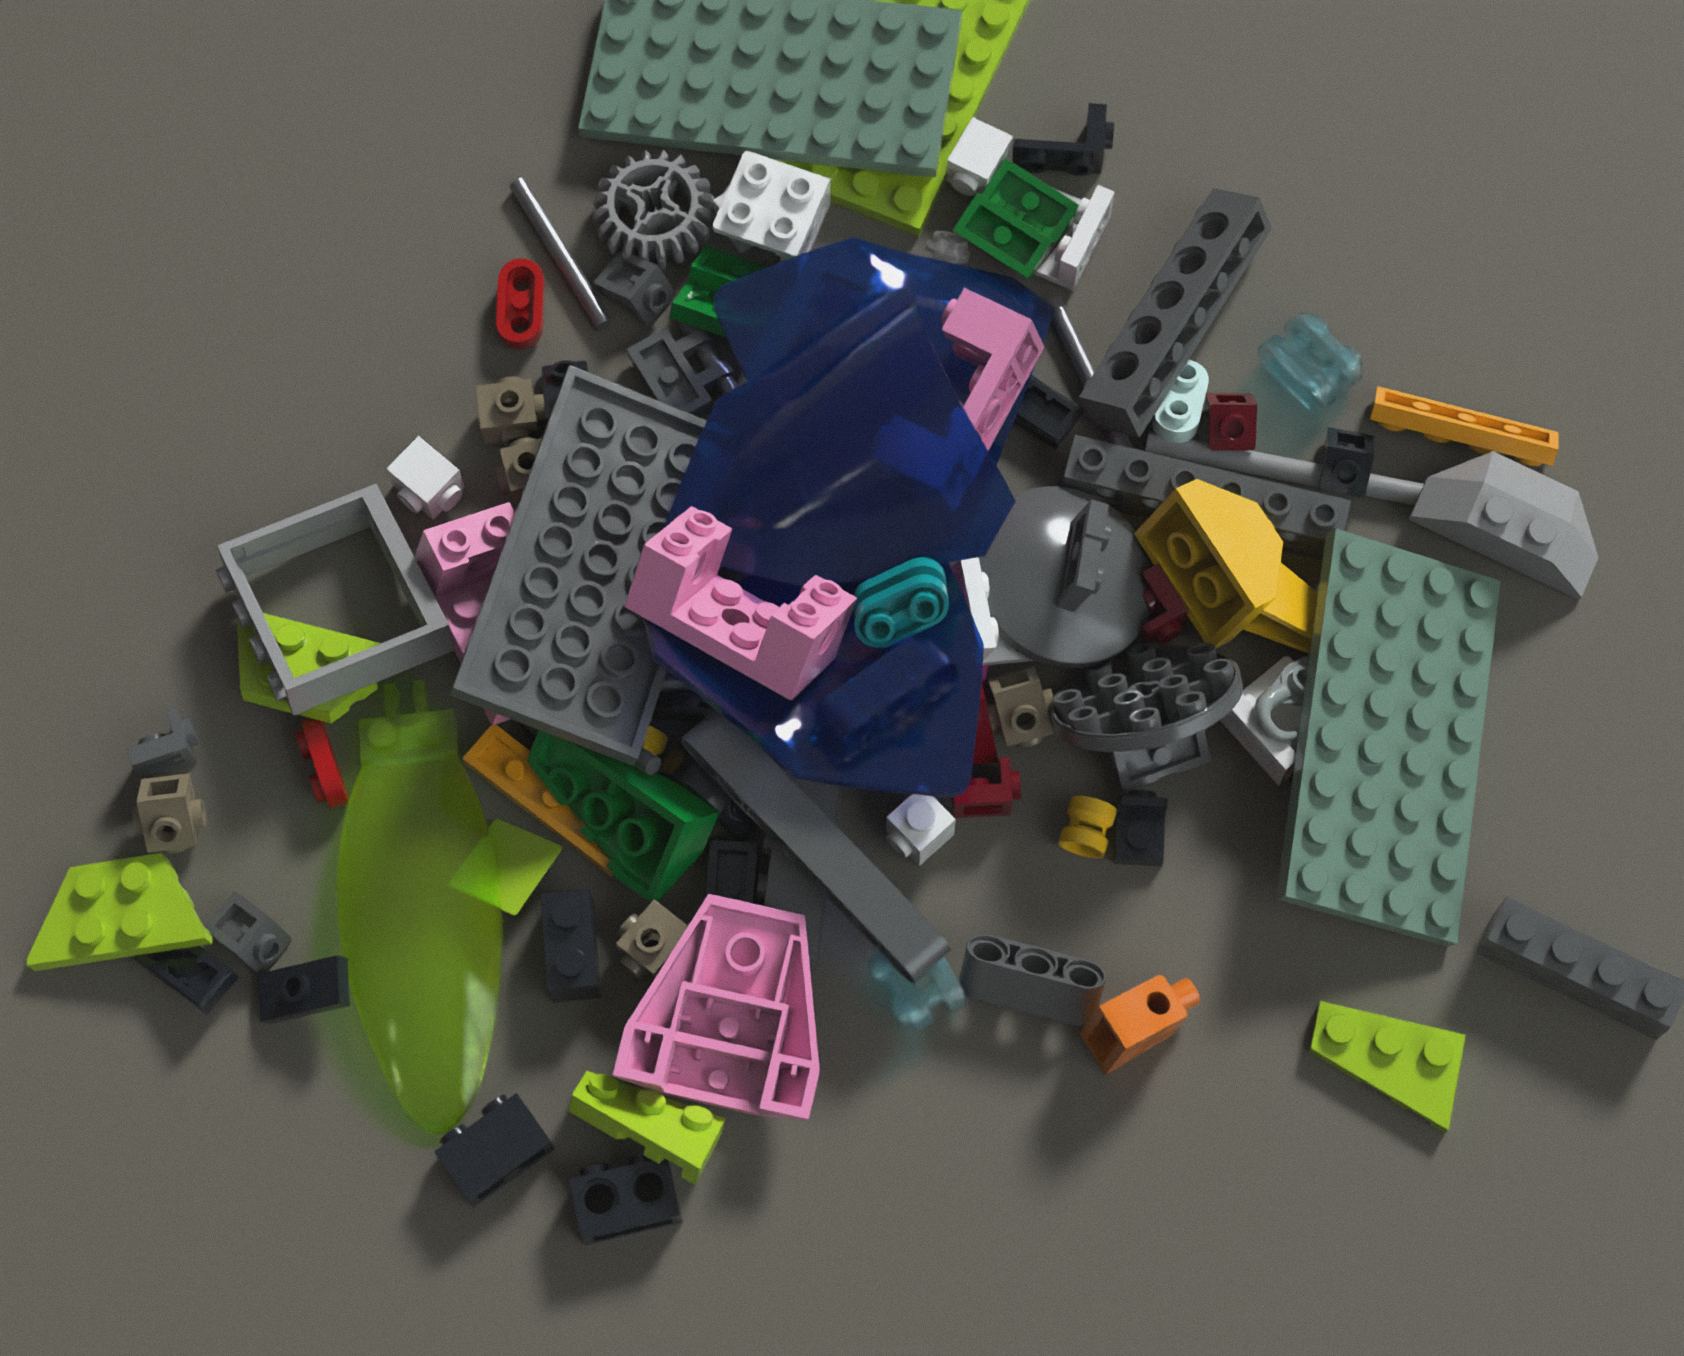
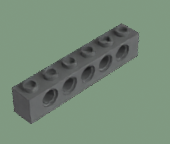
M1213 188L1203 205L1197 209L1194 219L1181 239L1175 243L1167 261L1159 273L1153 277L1147 292L1138 306L1132 310L1127 323L1114 343L1108 347L1102 362L1083 387L1079 398L1094 426L1140 438L1272 229L1259 197Z
M1079 435L1074 436L1062 487L1091 494L1103 500L1118 512L1148 519L1176 488L1198 479L1257 502L1282 539V551L1323 561L1326 533L1335 528L1345 531L1351 500Z

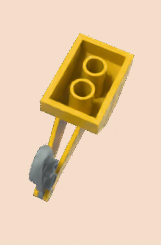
M1196 479L1176 488L1140 526L1134 535L1152 563L1160 565L1188 608L1187 616L1205 643L1214 644L1216 649L1230 642L1244 629L1309 654L1287 665L1280 671L1271 687L1257 698L1254 707L1255 720L1260 730L1269 738L1277 742L1286 743L1297 740L1298 732H1286L1276 727L1271 719V710L1279 705L1303 706L1318 593L1281 563L1283 541L1257 502Z

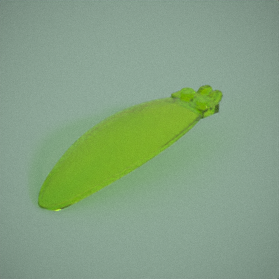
M418 680L414 681L412 688L416 713L399 715V690L396 688L395 683L384 684L386 717L359 719L360 762L362 768L354 784L341 834L337 869V911L343 957L348 958L350 987L363 1027L382 1072L396 1099L412 1120L426 1131L441 1134L454 1128L465 1116L476 1098L483 1078L499 998L503 953V918L499 875L488 826L474 787L459 760L454 709L429 712L426 681Z

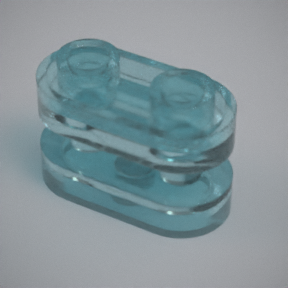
M1299 312L1284 325V331L1288 340L1274 334L1258 347V355L1267 370L1306 408L1317 414H1321L1336 401V393L1332 385L1339 390L1348 391L1363 377L1361 369L1363 362L1359 354L1352 347L1342 345L1332 336L1325 321L1316 314L1309 315L1305 312Z
M874 946L869 947L872 957L867 959L865 964L878 987L886 983L895 1000L889 1003V1006L902 1029L910 1025L917 1033L932 1025L934 1021L929 1009L941 1002L950 1014L968 1005L966 995L945 957L926 973L931 986L919 992L916 985L905 979Z

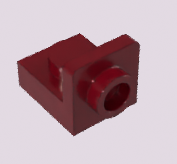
M1206 393L1205 413L1209 420L1208 446L1211 450L1252 451L1256 448L1258 405L1251 393Z
M1156 564L1142 572L1141 576L1147 586L1143 597L1149 607L1150 616L1152 617L1156 614L1158 617L1142 626L1140 639L1142 642L1150 643L1158 641L1160 645H1163L1175 639L1183 632L1182 626L1185 625L1188 608L1160 565Z
M1010 757L999 758V784H991L988 779L974 778L963 781L960 786H953L952 807L954 818L1011 816L1013 800H1021L1020 772L1010 770Z

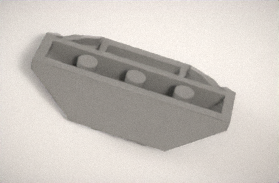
M1494 451L1429 476L1424 482L1408 519L1577 600L1582 598L1598 560V554L1579 491Z

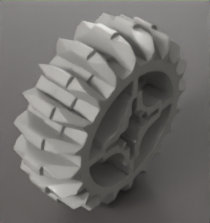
M645 150L642 154V161L635 162L627 154L625 159L626 168L624 169L612 164L610 169L612 179L601 178L599 183L600 193H595L593 198L594 207L596 208L593 212L594 224L599 227L597 229L598 237L602 242H608V250L612 256L622 249V258L627 259L633 254L649 262L657 261V265L662 271L666 267L667 259L673 258L681 266L684 261V251L696 256L699 251L697 242L707 243L709 238L708 228L713 227L715 215L712 212L714 196L709 193L710 183L706 178H700V170L696 164L686 168V162L682 155L673 162H669L668 154L664 150L660 153L658 159H651L650 153ZM675 191L682 194L689 202L691 207L688 214L680 211L679 205L674 203L673 194ZM620 207L628 209L629 215L634 217L635 226L633 230L626 227L619 219Z

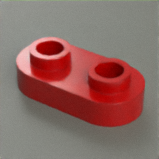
M518 258L507 262L501 268L498 275L496 327L499 337L505 345L513 349H527L535 345L543 334L545 281L543 272L538 264L529 259ZM525 282L530 284V287L525 291L515 289L519 283ZM519 324L528 326V329L523 333L513 331L514 327Z
M312 718L302 720L303 730L296 732L295 735L304 760L313 759L317 773L310 775L309 779L318 803L327 800L331 809L350 803L324 722Z

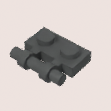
M681 322L679 327L685 337L676 342L666 327L626 349L628 358L655 400L694 416H698L713 408L712 399L707 393L708 390L718 388L723 397L740 390L733 379L735 377L734 370L728 361L721 360L713 347L715 340L710 332ZM698 356L706 369L695 374L686 358Z

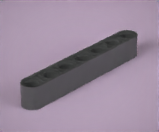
M716 706L680 739L682 745L694 760L905 979L912 984L917 983L951 950L949 944L938 930L721 707Z

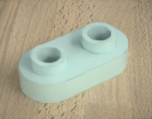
M1188 360L1153 415L1152 427L1154 432L1167 442H1187L1198 431L1209 378L1204 367L1195 361Z

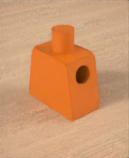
M1157 975L1100 1005L1079 1034L1106 1075L1173 1035L1188 1017L1186 1011L1200 1003V996L1195 985L1188 978H1183L1169 985L1164 976Z

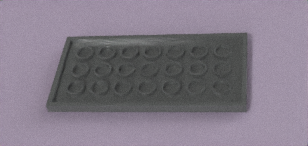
M569 365L449 695L633 766L639 758L678 638L624 607L643 546L691 506L708 512L717 518L743 435Z

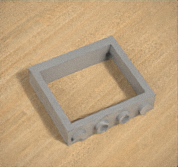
M377 484L217 545L223 567L215 569L225 593L234 590L238 600L232 602V606L242 629L251 626L255 636L249 638V642L259 665L269 662L273 673L266 675L271 691L277 702L286 699L293 716L307 711L313 706L366 687L454 651L449 623ZM371 528L420 628L294 678L245 576Z

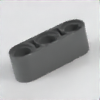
M980 934L971 937L967 942L958 986L963 993L976 1000L1081 1026L1086 1025L1100 1005L1106 982V973L1098 964L1086 959L994 935Z

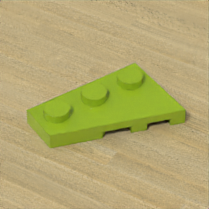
M1323 1001L1319 1002L1309 1053L1359 1083L1364 1082L1389 1097V1101L1404 1110L1409 1109L1431 1122L1430 1125L1441 1132L1446 1133L1449 1130L1466 1038L1465 1034Z
M589 1071L585 1072L574 1090L568 1112L615 1139L629 1137L645 1146L643 1155L659 1164L666 1158L683 1168L681 1177L694 1185L698 1182L722 1135L726 1120L724 1117L712 1114L704 1107L689 1106L668 1099L657 1091L642 1090L619 1082L610 1075L595 1074Z

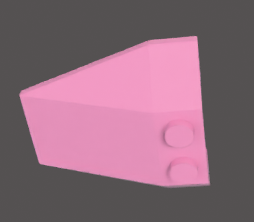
M708 894L626 1023L613 1077L657 1091L666 1096L754 1116L809 1121L820 1067L805 915Z

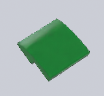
M1005 158L983 193L977 192L952 231L1029 280L1072 226L1079 204Z
M706 245L691 265L687 283L672 302L669 318L755 348L781 301L789 283L790 274Z

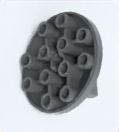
M1045 486L1020 492L1004 501L983 524L974 542L971 557L978 556L981 572H984L988 577L989 596L987 602L990 616L995 618L997 622L999 636L1022 655L1045 665L1060 668L1090 667L1103 663L1121 653L1142 631V626L1146 624L1150 615L1149 607L1143 597L1147 586L1141 575L1142 572L1151 568L1152 565L1149 556L1135 537L1134 533L1136 531L1117 510L1103 500L1086 492L1068 487Z
M1141 642L1130 646L1126 650V654L1111 658L1094 666L1082 668L1083 672L1068 681L1053 697L1054 706L1050 709V715L1056 734L1066 743L1086 750L1109 752L1116 785L1122 793L1159 781L1158 778L1166 775L1178 774L1212 762L1204 729L1222 719L1236 706L1243 693V682L1237 663L1229 656L1216 651L1215 645L1212 643L1154 648V644L1150 642ZM1128 659L1130 669L1113 674L1111 665Z

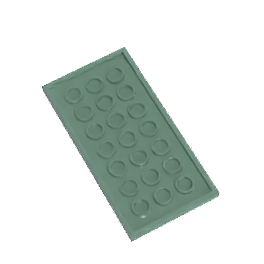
M605 0L578 127L580 137L741 156L745 151H750L776 160L936 178L962 25V10L873 0Z
M1337 528L1326 533L1277 888V900L1446 947L1458 944L1500 580Z

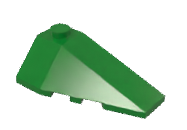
M538 730L527 759L528 764L560 805H568L581 822L582 820L585 824L580 829V832L588 842L595 841L610 860L607 867L613 875L650 903L654 899L658 902L703 853L719 815L718 810L690 790L658 773L648 775L635 765H629L541 730Z

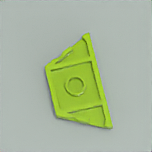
M263 613L294 678L381 644ZM237 619L240 690L243 701L292 713L286 699L277 702L271 691L266 675L273 673L269 662L259 665L249 642V638L255 636L251 626L242 629ZM377 682L313 706L311 709L297 715L332 724L348 712L353 703L364 700L378 689Z
M155 853L69 868L27 957V966L34 971L202 946L212 944V936L200 921L194 910V903L187 891L180 885L178 881L179 876L170 860L164 854Z

